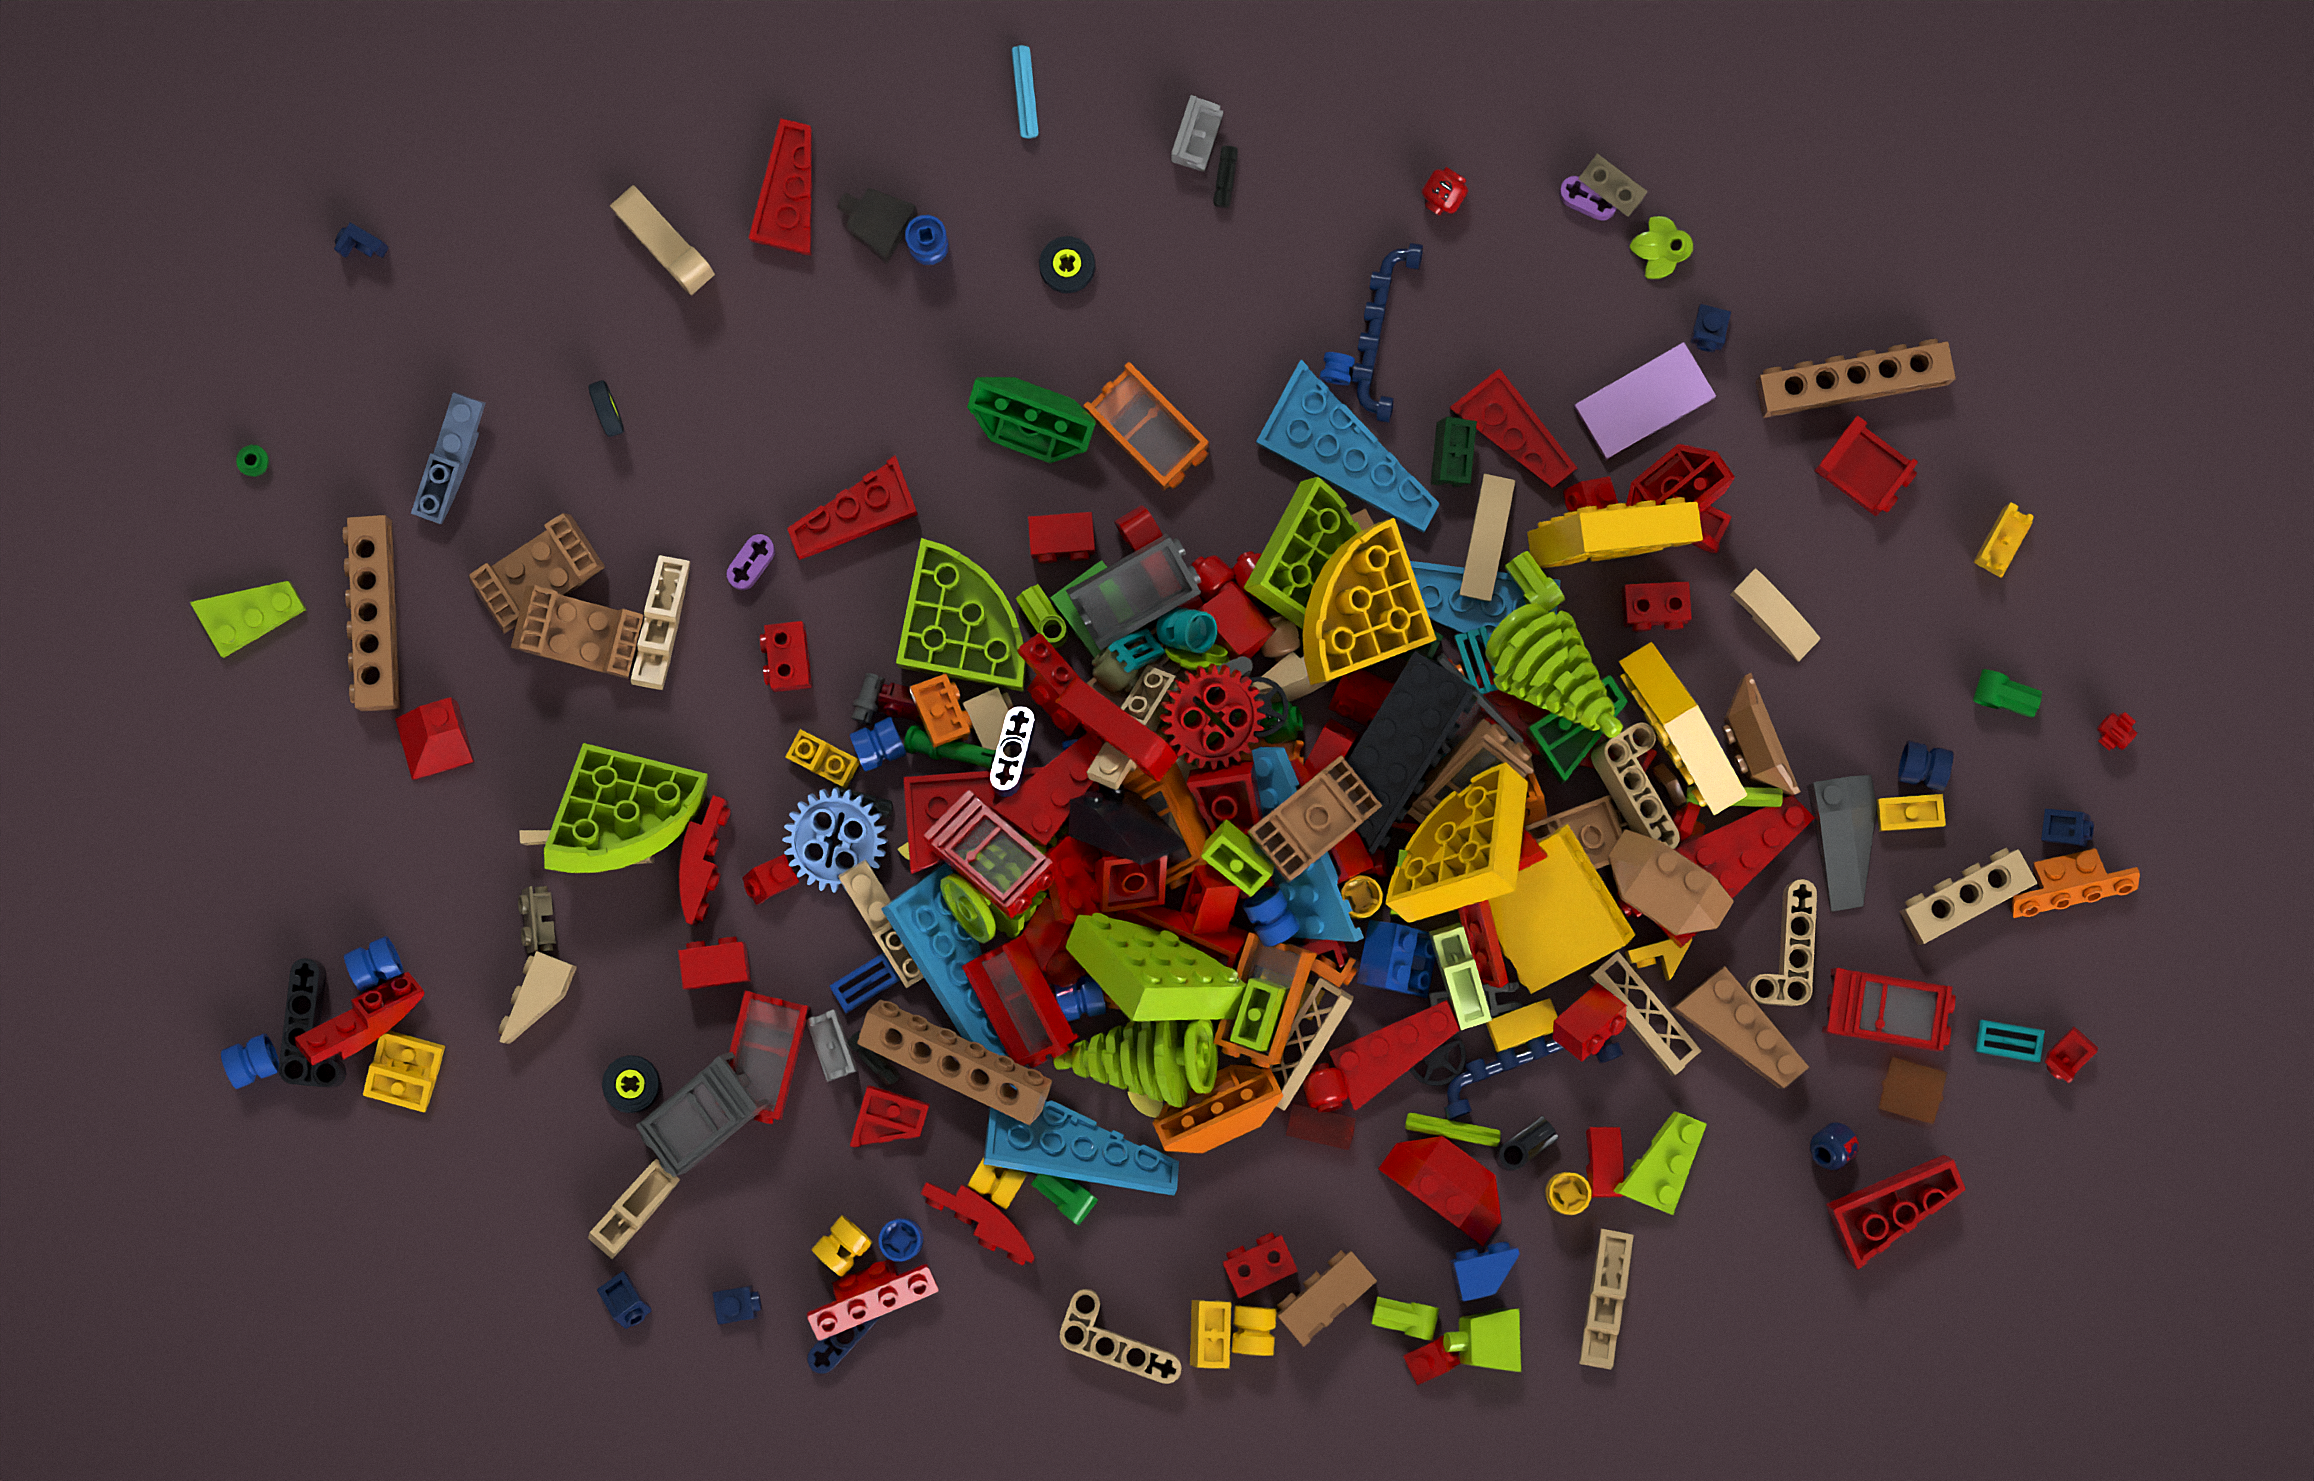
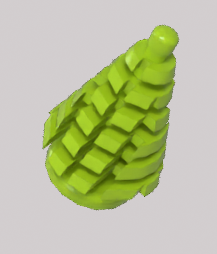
M1533 603L1514 610L1499 623L1487 642L1485 653L1488 662L1496 667L1493 672L1498 674L1493 679L1496 688L1507 694L1514 695L1523 701L1533 703L1532 705L1539 708L1547 709L1555 715L1564 716L1571 722L1581 723V725L1590 730H1599L1601 728V731L1609 738H1614L1621 733L1623 725L1613 716L1614 705L1611 699L1606 697L1607 690L1603 682L1599 680V673L1593 665L1591 656L1585 648L1580 633H1578L1576 624L1569 613L1561 610L1555 615L1554 611L1548 613L1542 605Z
M1063 824L1046 848H1043L1025 834H1021V836L1039 852L1044 854L1049 848L1056 846L1057 841L1065 833H1068L1069 827ZM1003 839L995 842L994 845L987 844L976 856V860L970 862L969 865L1004 894L1034 862L1009 840ZM974 849L958 851L959 856L965 860L967 852ZM952 873L941 879L940 883L943 898L955 919L969 935L982 943L988 942L995 936L996 928L1000 932H1006L1008 937L1016 938L1024 928V922L1031 919L1036 911V906L1040 905L1047 896V893L1040 890L1032 898L1029 908L1022 914L1017 913L1011 920L964 877Z
M1188 1020L1130 1021L1126 1027L1120 1025L1112 1028L1107 1036L1103 1032L1091 1038L1090 1044L1086 1040L1074 1044L1072 1052L1067 1051L1053 1058V1064L1058 1070L1072 1067L1074 1073L1078 1076L1087 1078L1090 1075L1097 1082L1106 1084L1109 1081L1110 1085L1123 1090L1129 1087L1130 1092L1143 1096L1148 1094L1150 1099L1167 1101L1168 1105L1182 1107L1188 1100V1091L1191 1092V1088L1196 1093H1210L1217 1077L1218 1052L1217 1044L1213 1043L1215 1031L1211 1020H1191L1189 1023Z

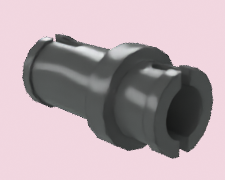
M871 673L865 674L859 697L854 699L852 705L855 707L853 715H851L852 720L857 721L858 719L859 723L871 724L872 716L877 714L879 708L876 704L883 683H885L883 677L878 678V675Z

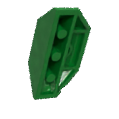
M977 377L967 405L968 410L971 414H974L978 424L991 442L1048 463L1086 452L1097 422L1074 399L1015 377Z

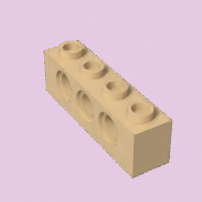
M2006 847L1989 856L1992 861L1991 863L1983 867L1976 863L1961 871L1964 876L1963 878L1955 882L1948 878L1933 886L1936 891L1935 893L1927 897L1920 893L1905 901L1907 908L1899 912L1918 945L1925 944L2037 884L2019 849L2009 852ZM1991 871L1998 872L2002 878L1999 888L1992 887L1988 882V875ZM1963 886H1968L1973 891L1974 897L1971 903H1965L1960 898V889ZM1934 901H1939L1945 906L1946 911L1943 918H1937L1933 915L1931 907Z

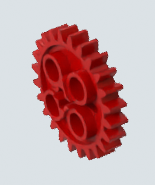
M1210 663L1208 672H1206L1203 667L1198 665L1197 675L1194 676L1186 670L1185 676L1187 681L1183 683L1178 679L1174 680L1178 687L1177 691L1167 689L1166 692L1172 697L1171 702L1165 701L1161 703L1169 711L1160 715V719L1169 724L1161 728V731L1164 734H1172L1166 742L1170 746L1177 745L1174 752L1178 757L1185 753L1184 761L1188 764L1196 758V765L1201 769L1206 761H1208L1209 767L1213 770L1216 769L1218 761L1227 768L1229 767L1230 757H1233L1237 762L1241 761L1239 755L1241 750L1248 754L1251 753L1247 745L1249 741L1253 743L1259 742L1253 734L1254 731H1264V728L1257 723V720L1266 717L1263 712L1257 710V708L1264 705V701L1257 698L1254 699L1260 692L1259 689L1256 687L1248 688L1252 680L1247 676L1240 680L1242 672L1238 669H1235L1230 674V667L1223 664L1218 672L1217 666ZM1216 686L1219 687L1218 697L1215 700L1207 701L1206 696L1209 689ZM1194 696H1197L1232 730V736H1228L1193 702ZM1238 708L1241 709L1240 719L1230 723L1229 714L1231 711ZM1196 710L1197 717L1195 721L1191 724H1184L1185 714L1188 711ZM1218 732L1219 739L1217 743L1207 746L1206 739L1208 735Z

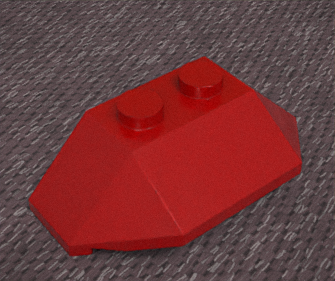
M1677 444L1631 482L1626 507L1649 500H1655L1656 506L1666 505L1665 500L1684 497L1685 503L1698 502L1700 514L1725 494L1735 476L1717 451Z
M1444 1136L1396 1143L1378 1168L1379 1171L1482 1247L1502 1221L1496 1175Z

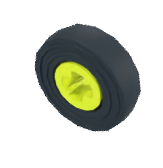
M1072 236L1058 237L1050 241L1042 250L1039 259L1040 274L1044 282L1053 290L1061 293H1075L1085 288L1093 278L1096 269L1094 254L1090 247L1081 239ZM1067 257V261L1070 258L1075 260L1073 262L1074 270L1067 272V268L1065 272L1060 270L1062 267L1061 259Z
M601 380L588 386L589 393L605 433L608 437L623 433L622 419L606 382Z
M633 1055L619 1057L612 1062L606 1069L602 1080L603 1094L608 1103L620 1112L626 1113L644 1111L651 1106L659 1095L661 1085L659 1072L654 1065L643 1057ZM636 1076L639 1079V1083H636V1085H640L639 1089L636 1092L634 1090L626 1092L623 1086L627 1085L623 1083L626 1077L633 1079Z

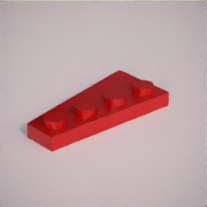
M1446 1000L1330 1051L1329 1053L1335 1067L1343 1073L1348 1097L1354 1110L1357 1111L1461 1029L1449 1001Z

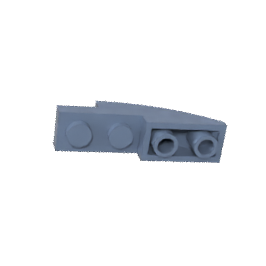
M456 392L452 394L434 453L429 455L411 514L439 524L443 523L472 456L479 435L477 429L486 404L485 402Z

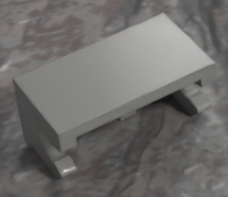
M1190 95L1171 153V162L1202 172L1205 171L1224 111L1220 110L1221 106Z
M833 1009L825 1012L823 1015L809 1018L807 1025L827 1082L857 1072L858 1070L850 1046L847 1043L848 1040L838 1011Z

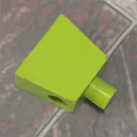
M1499 1308L1460 1317L1459 1332H1445L1443 1344L1445 1351H1460L1461 1364L1521 1372L1519 1309Z

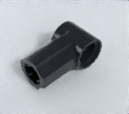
M1541 1116L1497 1149L1495 1154L1496 1162L1503 1170L1515 1171L1557 1141L1559 1136L1544 1116ZM1507 1147H1513L1519 1152L1520 1159L1516 1165L1508 1164L1505 1161L1504 1151Z

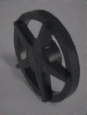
M1265 677L1250 678L1252 680L1251 683H1265L1273 688L1266 695L1258 694L1254 697V699L1257 698L1264 701V705L1257 708V710L1263 712L1266 717L1270 716L1279 719L1277 725L1268 731H1254L1253 735L1256 738H1261L1275 733L1283 726L1288 716L1289 705L1285 692L1276 682ZM1276 692L1282 701V715L1272 709L1270 700ZM1234 709L1229 714L1232 723L1238 721L1235 713H1242L1241 709ZM1263 719L1257 720V723L1260 725Z
M1454 1034L1452 1037L1456 1041L1446 1046L1440 1045L1423 1058L1424 1063L1428 1066L1424 1078L1413 1067L1409 1069L1410 1073L1418 1081L1426 1085L1440 1086L1450 1083L1462 1072L1466 1061V1051L1461 1038ZM1456 1045L1459 1046L1461 1053L1457 1070L1448 1062V1052ZM1445 1067L1453 1073L1450 1077L1441 1081L1428 1080L1433 1070Z

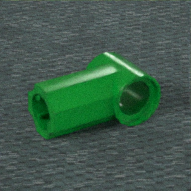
M1982 669L1973 701L1989 708H2003L2033 718L2039 708L2042 691L2011 681L2010 677L2000 672Z
M1038 1174L1031 1183L1032 1186L1057 1205L1056 1208L1078 1226L1099 1201L1079 1183H1073L1068 1178Z

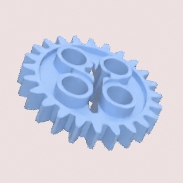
M838 787L833 789L831 796L828 795L825 789L820 790L819 800L811 793L808 795L810 805L800 801L797 805L801 813L792 811L789 814L795 823H787L784 826L792 834L784 837L782 840L786 843H791L792 846L784 851V854H794L795 857L789 866L799 865L801 867L797 877L807 873L809 875L807 885H811L815 880H818L819 890L822 891L829 883L834 893L838 890L839 884L842 883L838 875L850 869L841 865L839 861L841 852H848L853 856V866L866 859L870 867L878 869L881 867V863L876 859V856L883 857L887 853L879 848V845L888 842L887 838L879 836V833L887 828L886 825L876 824V821L882 814L872 815L870 813L874 806L873 802L864 807L862 805L864 795L861 794L853 800L851 799V789H848L843 796H840ZM819 812H826L830 815L832 819L830 828H823L818 824L817 815ZM842 812L845 814V818L841 825L838 839L843 842L834 848L832 865L827 867L826 861L833 845V841L828 839V837L835 834L838 827L839 814ZM850 821H857L861 824L863 832L860 837H854L848 832L847 826ZM810 843H817L822 847V858L815 859L809 854L808 847Z

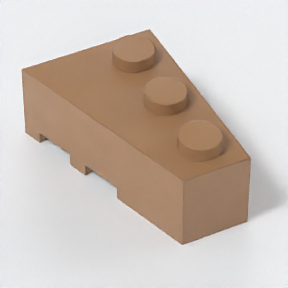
M1340 1250L1327 1261L1330 1268L1322 1275L1316 1271L1302 1283L1305 1289L1300 1294L1295 1296L1293 1293H1290L1278 1304L1281 1310L1277 1313V1316L1303 1347L1311 1341L1310 1339L1323 1327H1327L1333 1321L1332 1319L1345 1308H1348L1377 1281L1351 1250L1346 1254Z

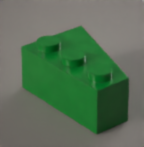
M1611 675L1601 680V682H1603L1607 690L1606 697H1609L1614 705L1613 716L1616 717L1628 701ZM1550 713L1525 731L1561 785L1603 734L1601 728L1599 730H1590L1581 725V723L1571 722L1564 716H1558Z

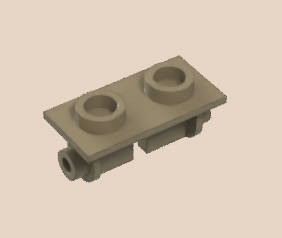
M1598 153L1578 178L1628 217L1639 206L1643 197L1648 192Z
M532 886L522 889V895L518 897V909L520 914H524L525 927L521 928L522 945L526 946L527 954L538 951V946H540V952L553 951V944H556L554 921L542 922L541 916L553 915L551 892H548L547 886L535 887V893H533Z

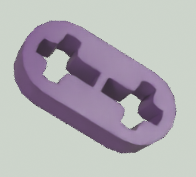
M1571 176L1564 180L1559 191L1563 204L1600 221L1608 220L1613 216L1617 208L1607 202L1611 209L1605 208L1603 212L1598 211V204L1591 201L1590 198L1600 202L1602 197L1581 182L1578 176ZM1579 186L1578 192L1587 196V198L1576 195L1574 199L1568 197L1569 191L1566 187Z
M763 534L752 536L729 565L727 579L735 589H750L772 561L775 555V546L769 537ZM763 542H766L765 548L768 553L765 556L759 554L753 562L751 559L756 552L753 549V545L755 543L761 545ZM748 563L751 564L747 570L749 580H740L739 583L735 582L737 579L734 574L735 570L742 571Z

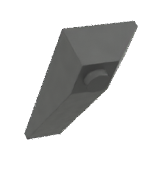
M1862 775L1813 782L1807 786L1812 815L1815 817L1813 821L1830 912L1863 907L1877 810L1871 775Z

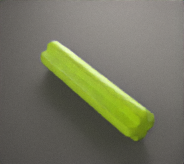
M1689 786L1687 788V803L1690 801L1700 806L1691 792L1696 789L1695 786ZM1743 787L1747 796L1731 805L1780 807L1783 803V792L1779 788Z
M1408 1113L1405 1122L1407 1130L1497 1147L1501 1138V1131L1497 1129L1416 1113Z

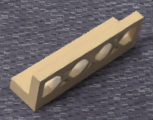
M1616 952L1588 976L1594 985L1597 983L1601 984L1627 1004V1024L1671 1076L1678 1074L1689 1061L1702 1051L1619 952ZM1616 961L1625 971L1624 984H1615L1605 972ZM1629 976L1637 986L1629 985ZM1628 989L1641 990L1646 995L1645 1009H1636L1628 999ZM1650 1001L1657 1010H1650ZM1649 1014L1662 1015L1667 1020L1666 1034H1657L1649 1024ZM1671 1026L1678 1035H1671ZM1670 1039L1683 1040L1691 1051L1679 1060L1670 1049Z
M1321 976L1297 1013L1286 1046L1299 1043L1302 1054L1301 1058L1297 1062L1285 1064L1282 1055L1281 1065L1273 1067L1270 1064L1269 1067L1272 1072L1280 1070L1283 1072L1285 1084L1281 1088L1283 1098L1277 1104V1107L1284 1111L1353 1001L1352 995ZM1322 987L1338 996L1332 1007L1318 1009L1316 996ZM1313 1003L1314 1011L1307 1012L1310 1005ZM1328 1013L1322 1022L1320 1014ZM1316 1016L1319 1027L1316 1034L1302 1037L1299 1023L1303 1018ZM1296 1030L1298 1038L1289 1040ZM1311 1040L1305 1050L1303 1042ZM1294 1067L1293 1071L1288 1077L1286 1069Z

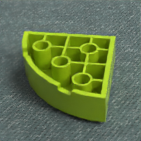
M1314 477L1300 482L1243 588L1301 629L1304 626L1305 610L1312 587L1323 566L1342 544L1356 533L1362 531L1358 522L1353 521L1350 513L1345 508L1347 506L1345 502L1321 478Z
M921 538L896 660L898 668L938 676L947 674L949 678L1024 692L1026 662L1017 652L1024 642L1015 613L1003 591L985 570L966 556L946 545Z
M583 743L544 847L545 869L568 873H597L623 868L649 858L678 838L687 829L689 821H693L707 796L708 774Z
M1094 913L1092 916L1078 915L1065 947L1131 1021L1235 1019L1247 987L1234 969L1225 967L1204 952L1179 940L1176 934L1169 931L1159 932L1146 926L1109 918L1101 913Z

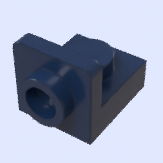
M351 222L347 228H342L335 238L336 246L334 250L344 258H347L353 247L370 258L373 253L383 258L389 249L383 241Z
M1700 304L1690 343L1697 344V349L1705 352H1715L1716 349L1721 350L1725 345V335L1731 311Z
M2045 808L2042 841L2087 847L2088 840H2092L2094 834V822L2090 821V815L2078 811Z
M624 1271L597 1289L613 1319L625 1329L641 1323L645 1316L652 1311L650 1305L642 1299L629 1275Z
M752 1285L713 1292L718 1325L757 1318V1311L762 1310L760 1294L758 1291L753 1292Z

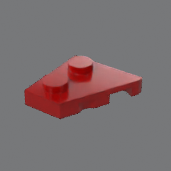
M868 1085L850 1146L860 1147L865 1144L920 1137L930 1104Z

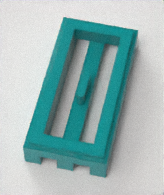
M1485 626L1454 636L1467 678L1482 695L1499 690L1495 684L1491 685L1475 638L1477 636L1481 637L1486 652L1489 636ZM1469 639L1484 687L1480 689L1463 642ZM1490 664L1493 673L1496 667Z
M1148 628L1118 639L1108 647L1111 653L1119 652L1116 659L1119 663L1123 661L1127 663L1124 667L1127 673L1152 663L1165 654L1164 649ZM1144 638L1148 641L1130 650L1126 648V646ZM1152 648L1154 649V651L1134 659V656L1151 650Z
M1978 1020L1979 1029L1976 1033L1977 1042L1974 1052L2040 1063L2045 1030ZM1986 1028L2036 1036V1042L1986 1034ZM1990 1041L2034 1049V1055L1986 1047L1984 1042Z

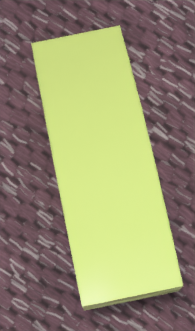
M1460 923L1430 931L1429 936L1460 1029L1463 1030L1492 1021L1464 927Z

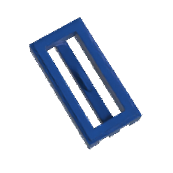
M883 952L829 987L847 1014L901 981ZM883 962L885 965L883 969L843 993L840 992V987L879 963ZM890 973L892 978L848 1004L845 999Z

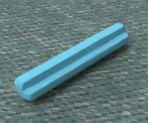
M1019 45L1011 50L1019 130L1021 137L1033 138L1038 136V123L1030 48Z

